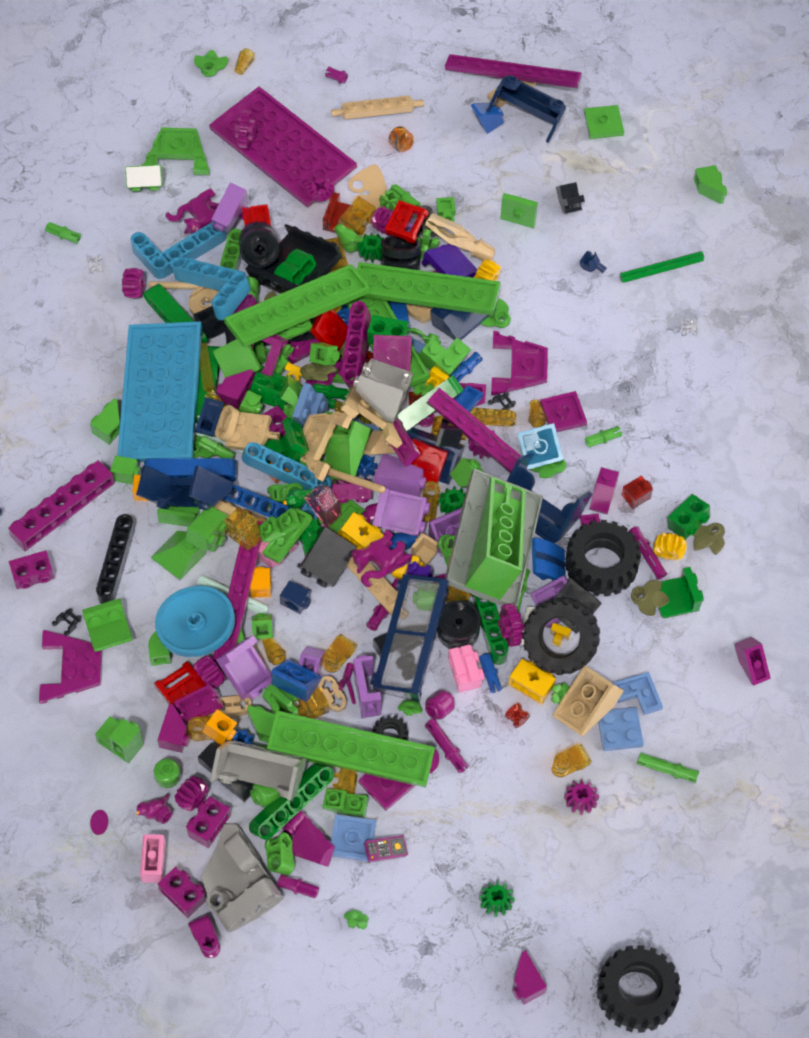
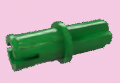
M314 383L312 385L317 393H323L328 399L337 398L345 400L346 397L344 395L347 396L348 389L334 387L332 384Z

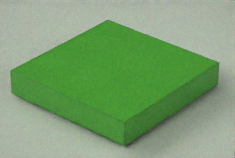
M237 339L213 351L225 377L247 370L256 372L262 369L251 345L243 348Z

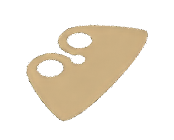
M374 164L363 169L348 182L349 189L352 192L362 193L366 190L370 192L369 195L361 194L354 197L352 205L362 213L373 215L375 210L380 207V195L384 196L385 191H387L383 174L378 165ZM354 181L363 182V187L355 189L352 184ZM364 198L367 200V205L359 207L356 201Z

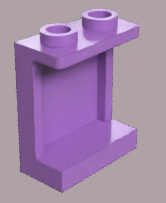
M386 489L384 493H380L373 526L420 537V533L425 531L426 522L423 520L425 514L429 513L431 503H428V498Z
M254 635L242 640L216 659L242 700L248 697L250 699L257 697L261 694L260 689L263 687L266 689L272 683L271 673L253 647L258 642Z
M361 655L353 659V676L361 719L381 715L380 692L369 694L367 692L365 677L372 676L374 673L373 656Z

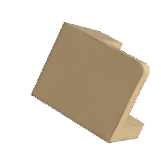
M424 533L420 535L411 547V555L418 556L424 566L429 565L438 554V542Z

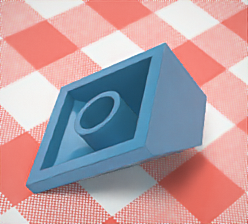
M554 423L517 433L523 456L531 452L534 454L527 470L564 460Z

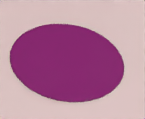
M103 810L95 811L90 819L92 832L96 835H101L107 830L109 819L106 812Z

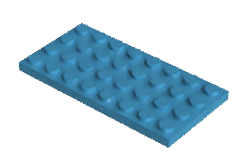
M201 322L129 325L117 456L137 459L138 462H144L147 459H193L202 338Z

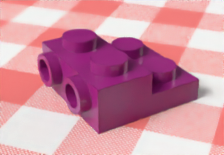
M333 479V500H337L338 503H347L351 499L364 503L371 499L370 489Z

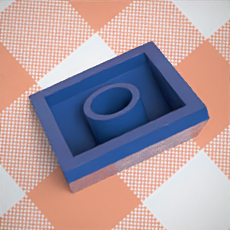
M290 659L285 660L271 671L272 685L306 703L322 679V676Z

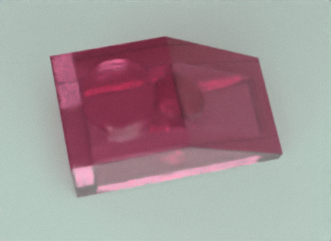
M328 485L317 486L305 497L306 501L327 527L331 526L342 516L339 500Z

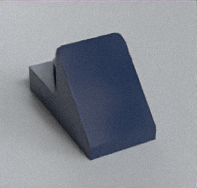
M205 397L195 432L210 437L214 436L224 402Z

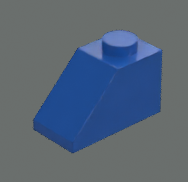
M490 102L473 103L471 107L487 134L504 123L502 118L504 114L499 106H493L490 113L486 111Z

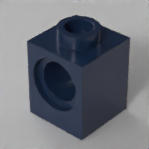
M290 580L279 595L280 604L298 614L307 609L311 603L310 590Z

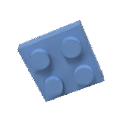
M637 707L610 710L598 721L603 751L643 747L644 743Z
M335 815L331 843L335 846L332 857L368 862L363 843L374 840L376 820Z

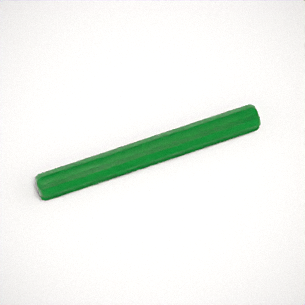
M702 251L621 272L620 279L622 283L699 263L704 261L705 257Z

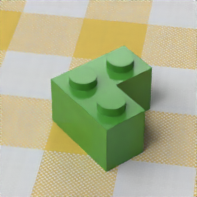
M432 338L418 356L427 369L431 370L435 366L449 376L471 349L459 338H456L447 349Z
M215 508L203 510L187 528L186 542L204 551L208 549L215 552L226 541L225 532L228 528V515Z
M109 716L95 733L97 743L128 764L144 745L140 727L135 722H128L125 719L120 720L116 718L115 720Z

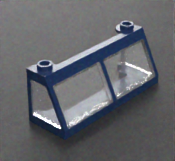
M403 574L402 580L398 579L396 591H398L396 602L377 672L372 674L370 685H373L372 688L375 692L420 703L422 685H424V677L443 606H445V599L448 598L450 591L449 580Z

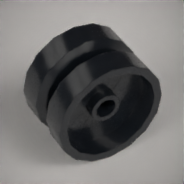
M253 222L242 229L239 235V251L242 259L248 265L255 268L269 266L276 260L279 254V242L277 233L271 225L264 222Z
M396 236L384 238L381 242V252L383 255H381L380 265L419 270L420 257L418 255L420 254V241L416 239L415 243H409L405 239Z
M455 600L445 604L437 629V636L442 645L448 649L460 648L466 645L473 646L477 642L480 633L481 618L479 611L467 601Z

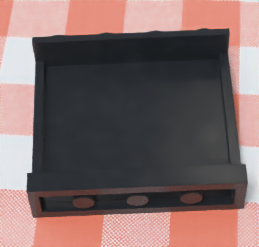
M285 224L284 226L288 234L279 243V254L276 260L271 265L263 268H255L248 265L245 270L249 277L257 279L260 285L282 294L328 274L342 258L339 246L334 242L326 241L320 236L316 237L308 231L304 232L296 226L292 227ZM295 249L311 254L316 262L314 270L305 276L300 285L274 275L276 268L286 261L288 255Z

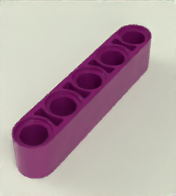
M362 301L354 302L351 305L342 367V379L349 389L353 387L356 376L361 375L366 361L367 331L371 322V313Z

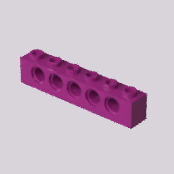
M99 460L89 464L83 472L73 476L67 484L60 486L54 494L44 498L38 506L28 510L19 520H15L8 527L11 538L26 552L115 484L113 474Z

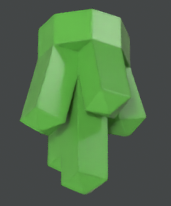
M424 229L422 239L417 237V240L421 243L418 256L422 260L424 253L429 249L437 248L439 243L438 238L433 237L431 240L432 230Z
M272 683L265 689L262 695L263 700L270 705L273 712L280 711L281 709L285 713L299 714L298 708L293 705L298 700L297 697L272 685Z

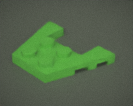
M161 127L153 142L151 151L148 152L144 164L142 163L141 165H158V159L194 160V175L210 174L196 128Z

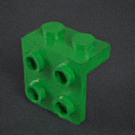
M691 567L683 568L679 578L661 581L660 591L669 598V602L665 606L658 608L662 618L666 619L700 610L704 597L702 591L698 590V579L696 574L692 572Z

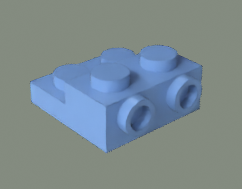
M304 383L292 415L293 419L300 423L303 429L309 415L327 412L329 407L328 400L323 393H317L311 384Z

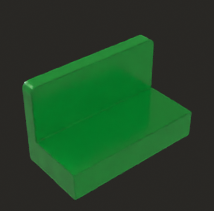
M287 417L282 421L286 433L283 438L289 458L297 462L309 449L301 424Z

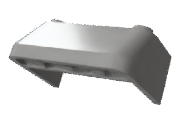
M227 741L216 750L210 781L215 782L217 779H220V782L232 784V781L237 780L275 788L280 793L279 796L292 800L297 795L307 759L267 750V748L243 742Z

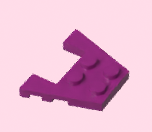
M493 331L492 349H511L512 356L511 378L492 377L491 395L547 383V347L528 341L522 342L516 340L513 336L508 335L507 337L501 335L498 331Z
M43 630V650H63L61 684H40V704L48 703V700L54 698H63L64 695L73 692L79 693L101 685L102 650L95 652L92 643Z

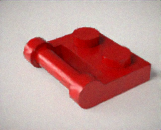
M398 200L385 227V233L405 239L409 243H415L423 220L427 218L429 212L424 208ZM413 214L418 215L411 231H405Z
M187 661L182 664L181 668L161 681L157 680L153 683L167 703L173 704L175 709L177 707L174 701L206 686ZM186 673L188 674L187 677L183 678L182 680H180L179 682H177L176 684H174V685L171 686L170 688H168V689L165 688L166 686H168L169 684H171L172 682H174L175 680H177L178 678H180V677L183 676L184 674H186Z

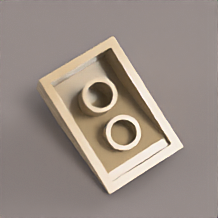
M585 666L552 716L583 737L615 706L624 690Z

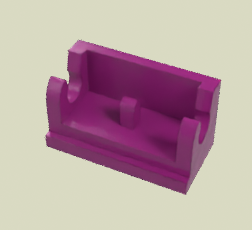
M210 684L174 701L175 706L182 713L179 714L180 717L188 725L214 713L217 709L224 708L218 690Z

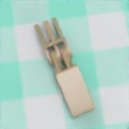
M434 213L426 220L425 225L446 242L472 252L470 257L473 255L482 261L493 259L495 248L484 242L482 237L480 240H477L463 226ZM442 227L450 229L451 231H453L454 234L447 232Z

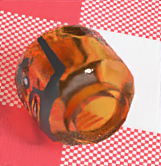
M398 126L390 132L388 141L397 151L405 152L413 146L414 136L404 126Z

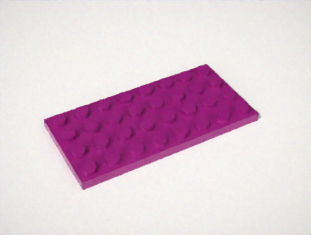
M260 86L209 125L211 131L307 208L315 202L306 192V186L309 181H313L314 177L317 179L321 177L324 179L329 178L330 182L335 186L357 168V163ZM244 109L252 110L253 120H256V133L247 149L239 148L237 138H235V125L238 117L241 118V113ZM323 186L317 187V191L320 189L324 190Z

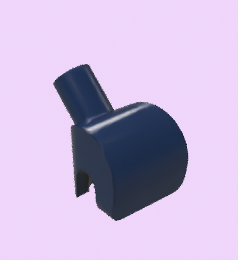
M586 251L580 260V266L585 271L593 272L597 269L604 273L607 269L606 266L600 263L601 261L596 252L593 255L591 251Z

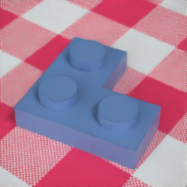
M649 672L612 682L624 690L617 703L637 698L643 715L663 709Z

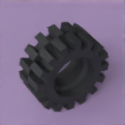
M387 715V718L384 719V716H382L380 721L377 720L375 726L373 725L372 733L382 735L386 729H394L398 733V739L408 741L409 731L406 722L403 723L402 718L398 720L395 715L393 718Z

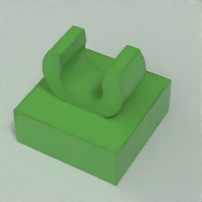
M258 341L254 344L253 351L259 364H265L269 349L264 348V343Z

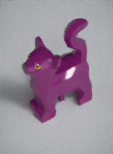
M210 188L191 199L188 203L180 206L177 209L176 215H171L167 212L165 217L170 222H178L183 217L184 212H189L194 218L184 219L186 224L184 234H193L212 222L211 219L219 204L211 201L210 197H214L215 193Z
M389 530L384 531V536L381 539L371 542L366 548L353 550L351 553L353 561L358 567V574L361 573L370 561L374 562L380 569V571L365 572L361 576V582L366 587H371L369 578L381 579L411 562L412 555L404 554L406 545L403 542L398 541L396 548L393 550L389 549L392 546L391 538L393 537Z

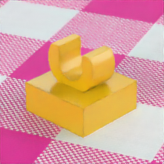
M287 362L285 370L290 371L287 374L289 376L295 375V380L300 383V376H302L300 373L301 367Z
M434 366L429 373L430 379L426 381L425 385L428 386L431 383L435 388L447 380L449 376Z
M553 623L550 629V634L554 635L553 645L560 647L563 639L569 641L572 630Z

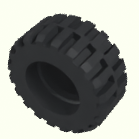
M594 520L590 521L589 525L583 524L580 526V530H575L568 542L565 567L569 578L575 580L588 592H593L594 596L604 594V597L611 596L613 592L615 595L621 593L622 588L626 590L636 578L641 559L640 545L635 540L636 536L632 532L628 533L627 527L624 525L620 527L614 521L608 523L607 520H601V522ZM595 548H606L616 553L621 562L612 568H598L587 560L585 554Z
M554 598L540 604L529 614V618L524 624V633H522V639H524L525 643L523 646L524 650H527L529 654L528 658L531 661L533 660L536 663L535 666L539 669L542 668L545 672L550 674L556 673V675L571 674L585 667L595 656L600 644V627H598V621L592 615V611L588 607L583 606V603L574 601L571 598ZM559 617L573 621L580 632V641L577 648L565 655L555 654L550 651L543 640V631L547 623Z
M631 945L626 946L625 951L617 950L613 957L610 956L606 960L597 983V998L600 999L599 1006L601 1010L606 1011L605 1016L609 1021L611 1019L615 1020L614 1025L619 1028L621 1025L626 1026V1031L632 1032L633 1029H638V1033H644L648 1028L653 1031L657 1029L659 1024H665L668 1018L672 1016L681 992L680 977L677 972H674L675 965L673 962L668 963L666 961L667 956L663 953L658 955L655 948L651 947L650 950H646L645 945H638L637 949H633ZM632 972H639L649 976L657 985V999L653 1003L644 1006L628 1002L621 995L618 988L621 977Z

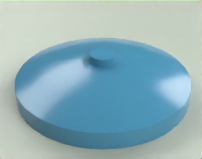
M190 586L176 591L161 604L155 619V629L162 645L170 652L184 657H199L217 650L231 636L235 625V614L229 599L219 590L208 586Z

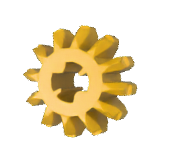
M485 259L478 267L474 278L497 281L501 267L496 262Z
M662 533V535H657L655 539L654 553L656 556L662 557L663 560L677 561L678 559H683L687 549V541L677 534Z

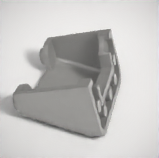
M371 358L369 363L365 362L360 376H356L353 386L356 387L355 391L386 422L393 424L403 406L413 373Z

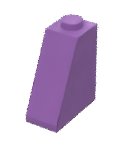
M231 182L229 183L211 219L212 226L216 230L229 233L241 215L242 207H246L248 203L246 189Z
M383 454L374 475V483L392 491L420 496L422 489L426 487V478L423 477V469L412 464L407 467L402 464L400 459L389 454Z

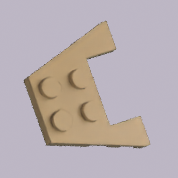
M353 386L349 390L340 409L352 418H355L359 413L383 430L384 440L398 448L402 441L394 425L386 422L355 391L356 387Z
M337 411L333 412V414L309 415L303 427L309 451L300 459L308 465V469L320 481H324L330 466L319 460L325 453V447L333 435L335 426L348 429L352 417L345 412L340 413Z

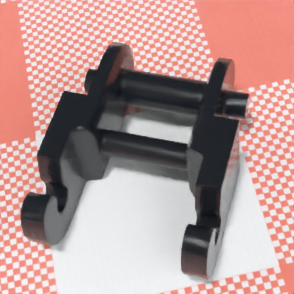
M509 392L503 393V395L498 394L492 398V401L488 400L487 402L489 405L496 402L502 404L504 408L501 409V412L498 411L496 413L498 417L509 412V409L516 404V401H511L509 398ZM506 399L508 404L505 405L503 400Z
M72 608L67 609L65 613L61 612L56 617V622H52L53 626H57L61 621H65L70 625L68 631H64L65 636L72 633L77 628L76 624L81 621V616L73 614ZM68 616H70V617H72L74 620H73L72 622H70V621H69L68 619H66V618H67Z

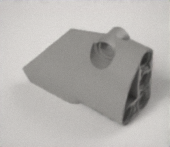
M237 824L223 825L214 853L201 875L207 892L206 904L210 909L214 910L227 932L235 931L256 920L283 899L282 894L260 864V857ZM218 897H221V903L217 906L216 900Z

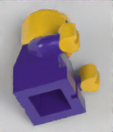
M413 555L411 559L412 564L408 563L391 573L392 577L402 580L403 574L433 577L434 570L428 565L424 567L420 558ZM411 579L426 584L431 583V581Z

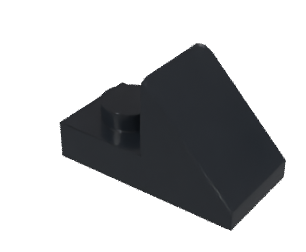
M442 418L435 446L458 447L463 430L450 426L449 422Z

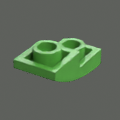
M290 508L278 518L273 516L268 518L258 526L262 541L267 543L290 533L301 526L296 510Z
M326 789L322 808L335 813L365 818L369 798L367 795L348 794L346 790Z

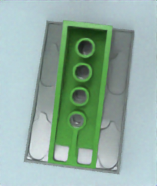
M474 468L468 482L458 529L447 567L445 580H449V586L489 600L500 606L512 603L515 607H518L532 547V538H534L543 496Z

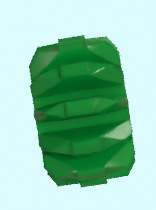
M372 232L370 235L364 233V240L357 245L359 257L364 258L365 262L370 260L373 263L375 259L380 261L381 255H383L381 252V242L384 237H380L379 233L373 235Z
M454 486L452 490L446 488L445 493L441 492L440 499L438 500L441 513L447 514L463 506L466 493H463L462 488L456 490Z
M496 881L494 886L489 882L488 888L483 887L481 889L482 894L479 895V900L482 903L480 907L481 909L487 908V915L494 912L495 918L498 916V912L505 916L506 910L511 911V904L515 901V898L511 896L513 890H507V883L500 886V882Z

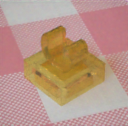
M340 768V773L334 774V777L338 779V783L333 784V787L337 790H346L348 794H355L358 775L351 770Z

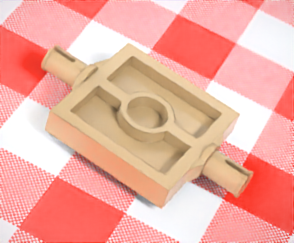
M239 412L240 415L234 434L226 442L225 446L228 449L243 451L247 444L252 442L264 446L268 439L279 440L280 432L270 431L272 418L269 415Z

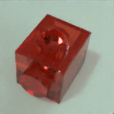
M641 475L623 486L621 496L634 509L651 499L653 487Z

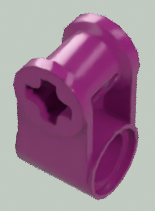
M208 915L188 923L202 954L207 958L218 956L220 945Z

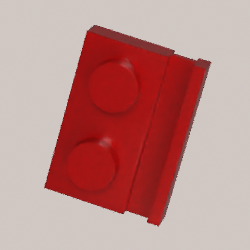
M268 204L250 206V208L246 209L242 207L245 226L253 222H264L271 225Z

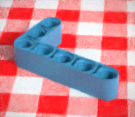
M211 222L163 252H160L144 233L136 232L131 236V246L133 253L150 273L157 279H163L173 273L170 265L173 258L185 257L195 260L226 241L227 232L216 230Z
M176 257L170 262L176 280L219 291L211 301L218 320H225V317L232 315L250 292V285L246 273L243 271L185 257Z
M252 442L247 444L241 456L242 461L246 465L287 484L298 483L302 486L303 490H315V495L308 499L301 510L310 514L313 520H316L332 484L330 478L326 476L324 481H320L315 478V474L307 466L258 443ZM248 452L254 453L255 456H251ZM265 460H269L273 464H268ZM283 468H287L290 472L284 471ZM300 476H304L307 480L301 479ZM311 500H315L318 504L312 503Z

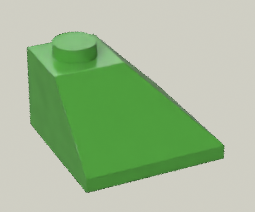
M176 531L151 556V559L179 580L206 555V551L186 542L187 532Z

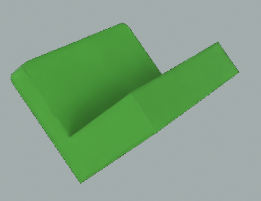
M168 507L167 509L157 510L159 523L189 527L200 514V509L197 507Z

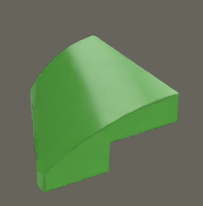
M287 374L284 379V387L280 392V398L296 407L303 386Z

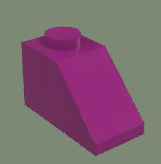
M247 370L225 377L222 384L220 383L216 389L218 401L239 410L247 391L252 386L254 371Z
M601 467L589 510L608 515L618 482V471Z
M749 637L734 644L738 661L753 686L771 679L761 642L753 637Z
M169 704L157 739L159 748L183 753L184 746L188 747L190 735H188L187 727L174 705Z
M526 950L521 954L512 989L515 998L521 1000L524 1005L545 994L547 990L545 982Z

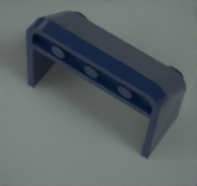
M509 75L505 76L500 82L486 112L490 113L500 97L552 123L553 127L545 141L549 143L562 120L566 106L562 100L555 99Z
M532 452L518 458L507 482L532 491L535 485V478L526 470L534 456ZM588 492L577 498L575 503L566 504L562 511L543 498L535 534L552 543L560 541L580 518L593 493Z
M143 466L136 495L155 503L156 507L160 509H167L168 507H197L202 510H209V508H213L232 491L233 482L200 466H195L193 478H171L148 466Z

